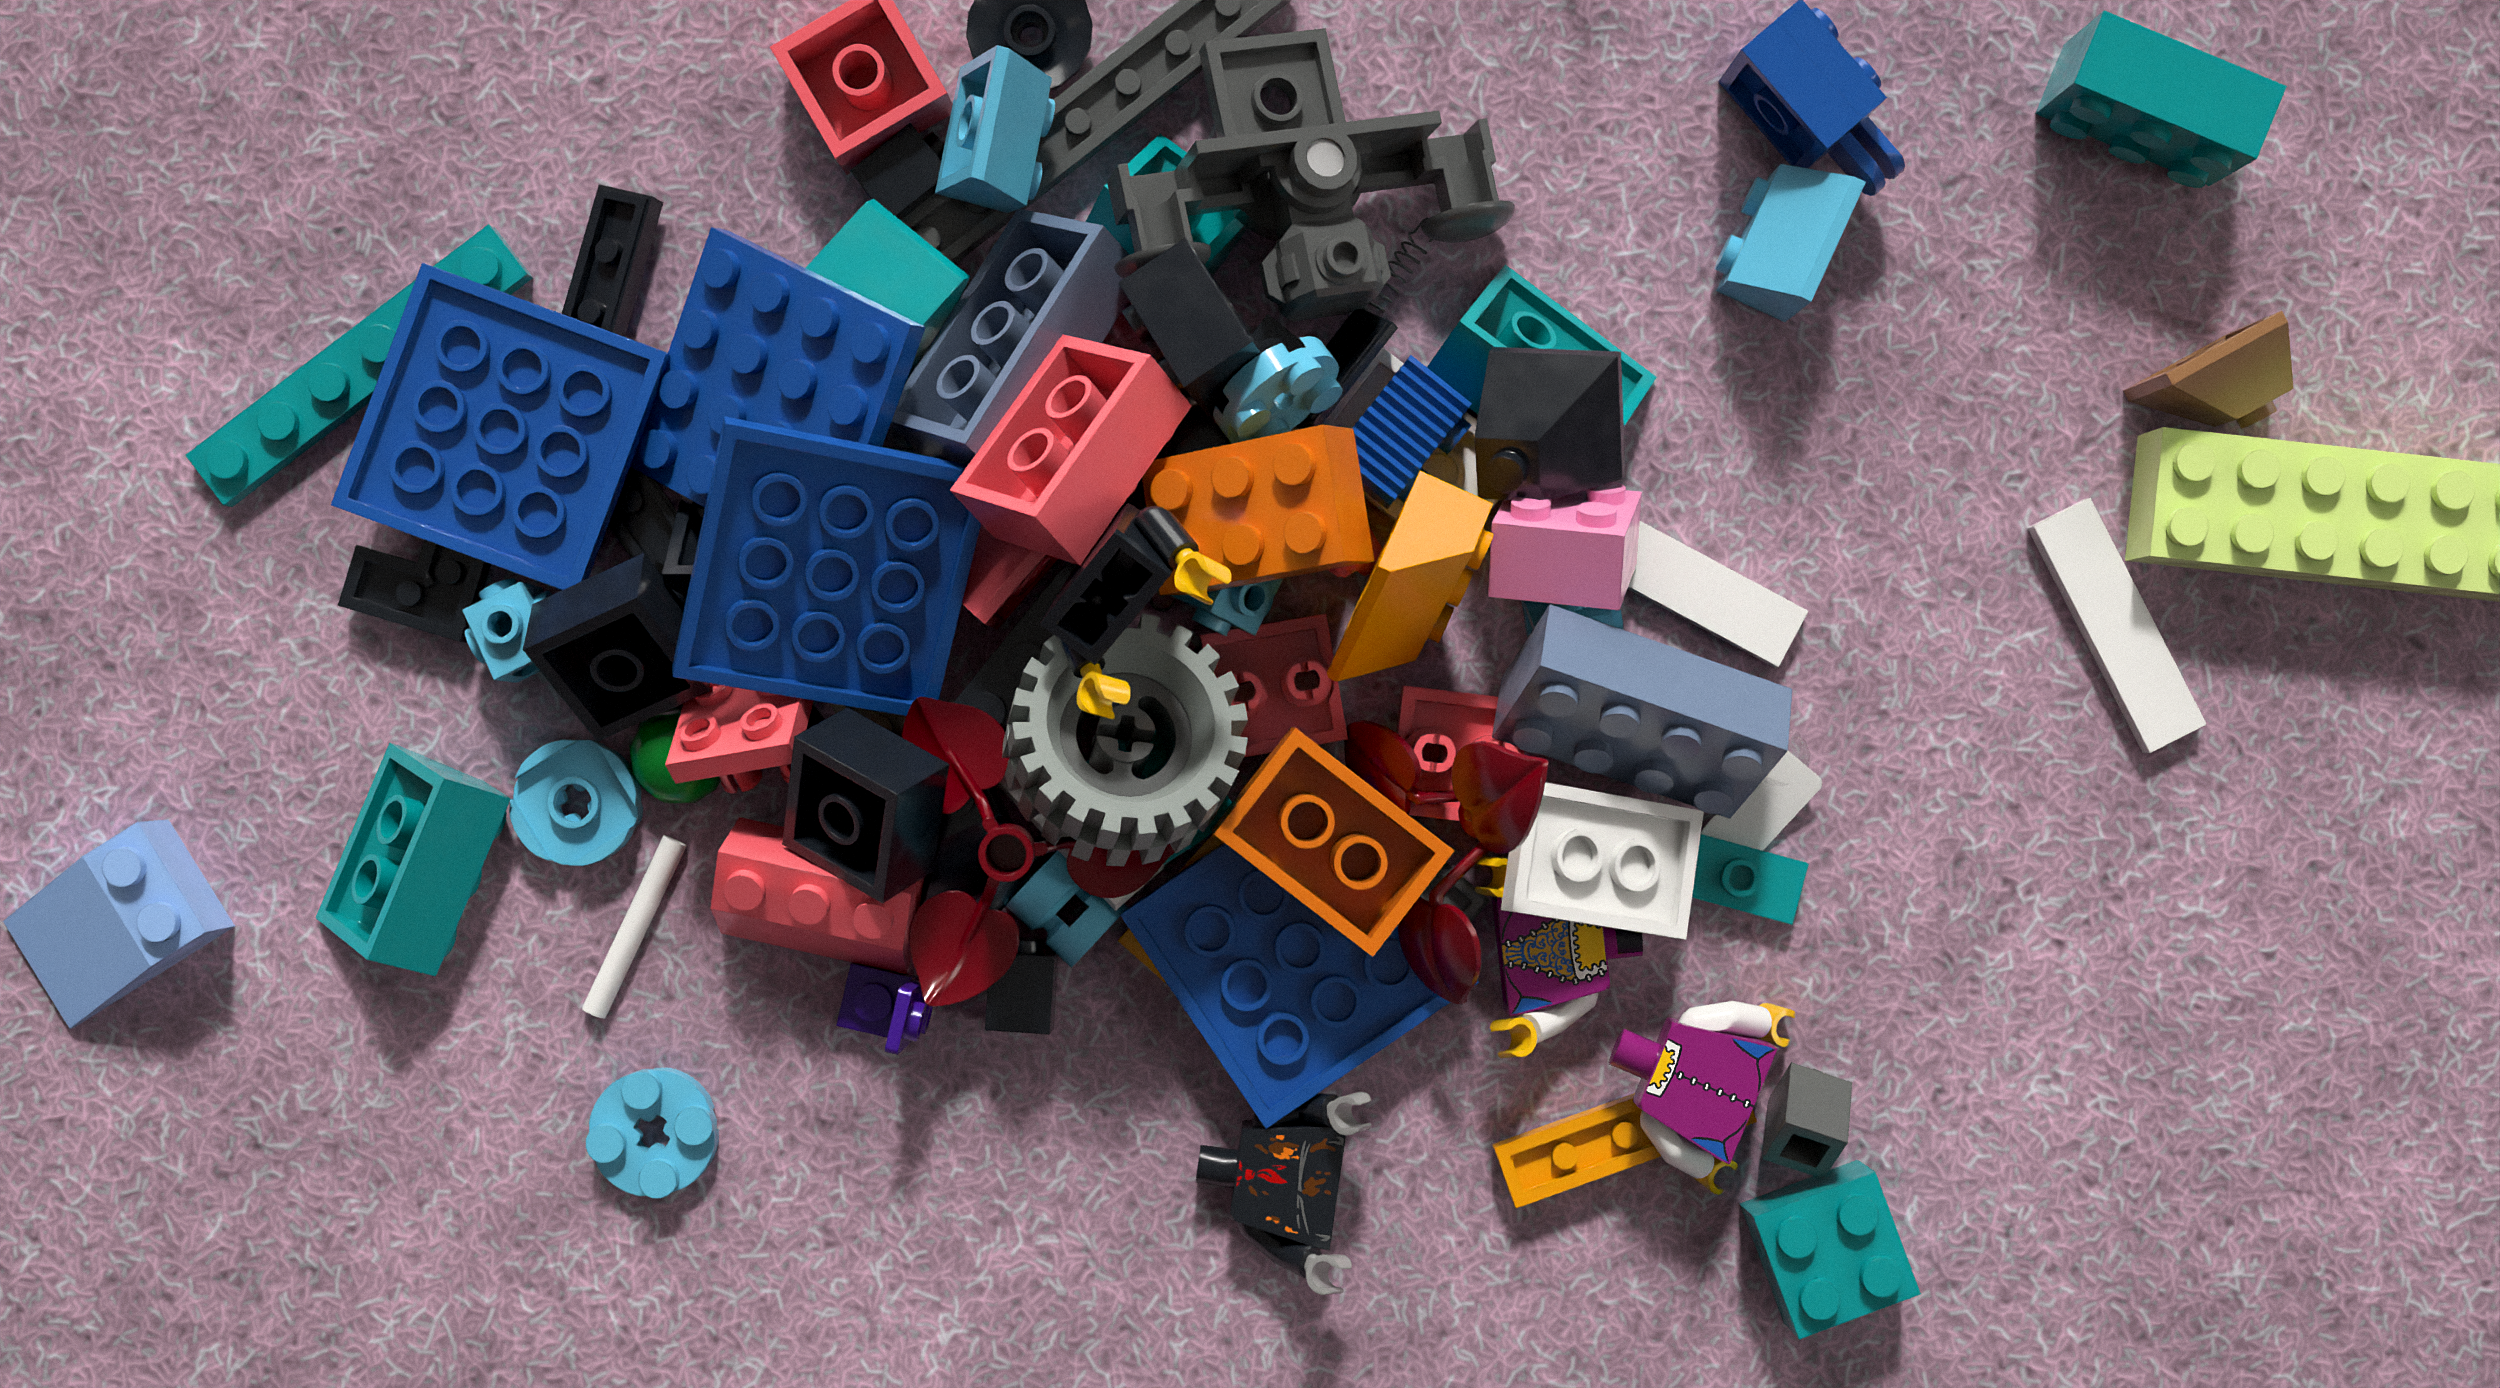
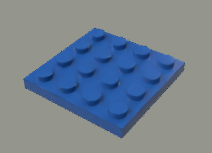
M711 227L668 351L670 357L660 382L657 397L630 467L705 507L724 416L882 447L926 327L725 229Z
M422 263L331 506L561 590L588 579L657 397L660 382L664 376L670 355L662 350Z
M724 416L672 666L673 677L907 716L912 702L918 697H929L939 700L981 523L950 491L968 464Z
M1224 842L1126 908L1120 914L1266 1129L1451 1003L1425 986L1411 969L1400 945L1398 925L1372 957Z

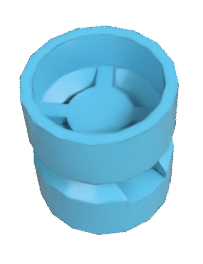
M1058 850L1019 890L1006 907L1030 930L1044 928L1047 931L1045 944L1072 968L1113 925L1128 906L1124 903L1115 911L1103 898L1090 895L1081 889L1071 879L1067 870V859ZM1075 895L1088 908L1068 927L1056 913Z

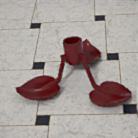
M918 697L912 702L906 716L902 738L949 763L942 814H949L959 810L972 797L983 821L982 825L988 833L982 840L978 851L980 865L989 876L979 902L977 903L972 896L963 891L949 890L941 892L927 899L919 907L910 926V954L920 981L923 998L928 1006L935 1007L958 1003L978 995L996 983L1012 965L1020 942L1019 927L1011 915L1000 910L989 909L1000 882H1010L1022 877L1029 870L1035 856L1045 855L1057 850L1070 849L1066 863L1068 873L1075 884L1090 895L1101 898H1117L1135 892L1145 885L1175 851L1169 843L1159 861L1142 865L1139 850H1132L1125 866L1106 865L1107 849L1094 847L1089 861H1085L1071 855L1077 840L1070 836L1061 837L1054 846L1047 840L1034 842L1030 833L1019 825H999L982 790L997 785L1005 776L1009 758H1002L1003 739L1005 736L1003 727L988 713L973 706L940 701L929 697Z
M1367 720L1355 721L1346 727L1348 740H1344L1345 763L1348 769L1408 815L1411 802L1417 805L1460 802L1458 817L1462 828L1468 835L1478 838L1480 841L1430 891L1429 901L1419 897L1398 924V935L1402 951L1417 977L1438 996L1453 1004L1463 1005L1467 1003L1468 994L1476 984L1480 973V941L1468 917L1456 906L1443 904L1444 896L1488 851L1505 854L1514 851L1525 842L1541 805L1549 761L1540 757L1519 754L1495 743L1476 741L1463 746L1454 758L1452 767L1453 790L1424 792L1415 787L1420 778L1421 767L1411 746L1399 734L1386 726Z

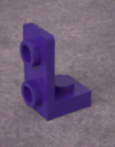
M852 962L836 1026L886 1037L885 1052L898 1055L912 1041L917 1042L920 1033L926 1034L933 1006H928L925 1003L918 976Z

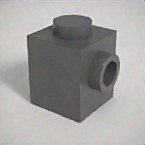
M1791 1062L1768 1100L1762 1159L1824 1179L1848 1144L1852 1082Z

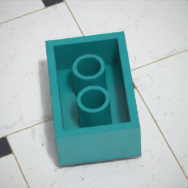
M2104 10L2063 45L2035 114L2051 120V129L2063 136L2073 139H2085L2087 136L2109 144L2108 151L2123 161L2136 164L2145 163L2146 160L2169 169L2167 176L2174 182L2187 187L2202 188L2205 185H2213L2258 158L2287 86Z

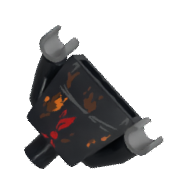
M1356 1092L1341 1097L1334 1094L1318 1093L1267 1129L1257 1115L1254 1114L1252 1120L1242 1121L1238 1150L1200 1145L1195 1183L1233 1188L1229 1218L1237 1222L1240 1234L1272 1262L1306 1278L1311 1290L1321 1295L1341 1294L1344 1292V1289L1336 1287L1330 1282L1328 1277L1330 1266L1338 1269H1351L1352 1267L1351 1260L1346 1255H1322L1320 1249L1330 1250L1346 1136L1369 1130L1372 1126L1371 1123H1358L1353 1118L1351 1112L1352 1105L1371 1102L1370 1096L1365 1092Z

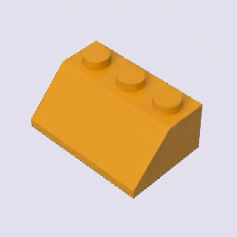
M1419 471L1353 611L1328 668V678L1338 682L1416 661L1427 638L1439 643L1454 610L1446 602L1455 607L1459 606L1473 575V571L1465 568V566L1467 565L1478 570L1494 534L1484 530L1483 527L1493 503Z

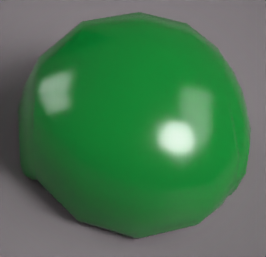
M678 705L640 722L629 747L632 772L639 785L651 796L668 804L696 803L715 791L721 781L718 776L675 784L666 768L665 763L683 705Z

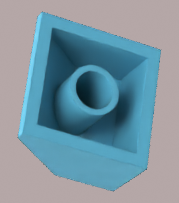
M999 45L961 66L935 193L1005 213L1027 206L1028 200H1033L1036 196L1042 178V163L1036 161L1040 137H1045L1048 134L1054 118L1055 101L1048 98L1052 78L1011 49Z
M1780 164L1767 180L1757 177L1741 208L1742 213L1750 216L1741 238L1731 234L1716 262L1714 270L1724 274L1716 291L1783 322L1789 320L1812 302L1866 182L1854 176Z

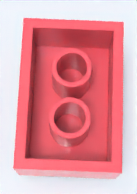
M1062 334L950 491L994 538L1081 565L1126 499L1135 491L1138 482L1161 449L1172 438L1175 429L1192 405L1150 354Z

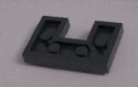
M425 539L418 562L369 547L356 545L337 606L458 642L467 643L465 630L470 628L462 610L481 600L479 592L485 587L491 564Z

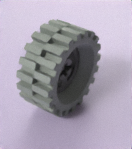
M1142 613L1137 628H1126L1103 655L1105 666L1102 669V674L1128 682L1130 686V700L1126 705L1112 702V709L1115 715L1113 720L1105 717L1100 718L1090 745L1093 749L1089 757V764L1079 750L1076 740V729L1083 721L1094 715L1081 710L1077 705V691L1083 678L1074 676L1058 637L1053 635L1043 643L1039 660L1031 657L1022 673L1019 688H1016L1006 724L1007 728L1003 739L1002 758H1009L1005 772L1009 791L1022 788L1023 791L1017 808L1027 822L1040 813L1046 818L1041 832L1043 838L1055 846L1063 834L1077 840L1071 855L1085 861H1089L1093 848L1098 847L1108 850L1106 865L1125 866L1132 850H1139L1143 865L1159 861L1169 843L1175 853L1190 845L1197 830L1199 829L1204 832L1214 820L1239 773L1237 769L1245 756L1248 738L1240 737L1248 718L1245 703L1231 705L1239 689L1232 671L1217 678L1213 672L1221 656L1209 644L1198 654L1190 650L1188 644L1193 632L1179 624L1176 625L1171 637L1156 632L1160 617ZM1156 729L1166 749V765L1158 773L1145 779H1138L1153 749L1154 743H1151ZM1116 739L1125 740V748L1129 752L1118 750V741Z

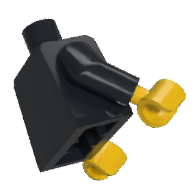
M1127 503L1105 529L1082 564L1076 565L1040 622V625L1059 638L1074 676L1083 678L1077 691V705L1087 713L1113 720L1115 715L1112 709V702L1123 705L1129 702L1130 686L1128 682L1102 674V669L1105 666L1103 655L1170 577L1173 569H1176L1174 576L1176 588L1207 605L1213 604V600L1207 594L1209 582L1213 577L1225 584L1231 582L1230 570L1226 566L1199 553L1198 545L1179 520L1163 507L1150 506L1139 510Z

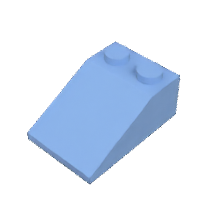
M169 819L140 821L131 825L82 856L3 921L69 1029L75 1028L235 927Z

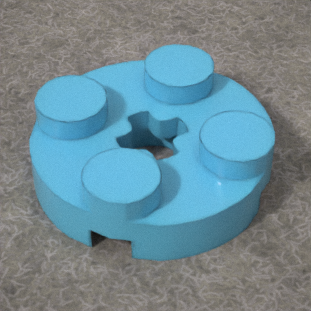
M1312 336L1299 337L1306 347L1289 352L1283 343L1275 345L1248 362L1229 380L1223 389V393L1229 402L1224 408V412L1215 405L1213 417L1231 443L1289 432L1307 418L1310 413H1321L1338 401L1343 392L1342 387L1336 380L1339 366L1321 340Z
M558 740L534 751L521 764L515 776L518 780L514 786L513 799L510 800L509 815L513 828L528 850L547 861L552 860L561 865L569 866L590 865L613 856L628 843L643 817L642 791L633 775L631 765L616 750L596 740ZM570 785H573L577 791L587 790L591 796V801L587 804L589 813L583 819L577 813L566 816L561 809V806L568 800L564 790Z
M654 1068L633 1072L609 1085L595 1103L589 1119V1133L586 1137L587 1152L596 1162L601 1173L619 1189L637 1196L663 1198L694 1182L704 1173L713 1160L719 1144V1129H717V1118L713 1110L715 1108L709 1093L697 1080L673 1068ZM657 1116H661L667 1121L663 1132L670 1138L666 1146L661 1143H655L648 1147L641 1141L644 1133L638 1128L641 1119L651 1122Z

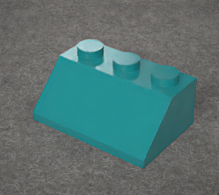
M1506 264L1460 319L1427 366L1429 370L1471 402L1470 409L1478 414L1488 355L1492 347L1621 352L1624 426L1657 378Z
M389 742L315 918L369 961L436 976L444 957L454 947L457 937V925L468 899L476 893L480 885L481 869L493 840L500 835L505 826L506 809L511 798L485 781Z

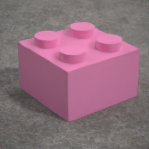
M1611 482L1551 500L1521 497L1503 500L1492 521L1491 533L1494 535L1490 548L1488 597L1620 611L1637 564L1642 492L1626 490L1623 484Z

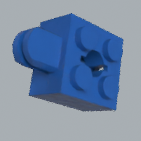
M1798 0L1740 50L1718 82L1791 166L1810 169L1828 153L1846 175L1854 176L1866 182L1862 193L1875 196L1885 187V178L1889 180L1895 179L1905 169L1903 156L1869 118L1873 111L1887 98L1879 89L1881 87V80L1868 62L1860 57L1853 59L1837 40L1839 33L1836 26L1823 11L1818 8L1810 9L1803 0Z

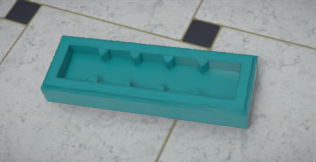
M1700 834L1692 898L1793 925L1809 863Z

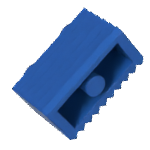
M1412 355L1408 357L1352 427L1355 434L1363 491L1387 510L1397 498L1405 503L1419 471L1429 474L1422 467L1437 448L1448 455L1472 426L1463 418V415L1472 403Z

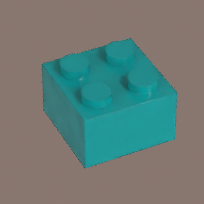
M1855 1160L1831 1169L1824 1179L1812 1176L1739 1203L1783 1323L1799 1340L1921 1294L1876 1172L1861 1161Z

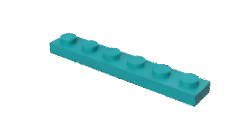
M490 224L486 225L433 266L512 295L533 279L532 275L496 228ZM415 280L185 455L224 506H235L369 404Z

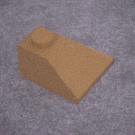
M2279 311L2233 330L2123 390L2129 402L2213 427L2234 420L2238 422L2241 429L2248 427L2275 413L2277 408L2272 400L2294 389L2288 321L2284 313Z

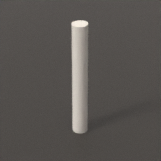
M663 835L583 1004L582 1009L585 1012L599 1018H606L687 847L685 843Z

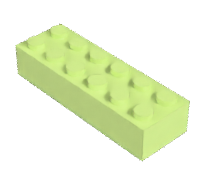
M2162 427L2138 435L2125 561L2500 602V464Z

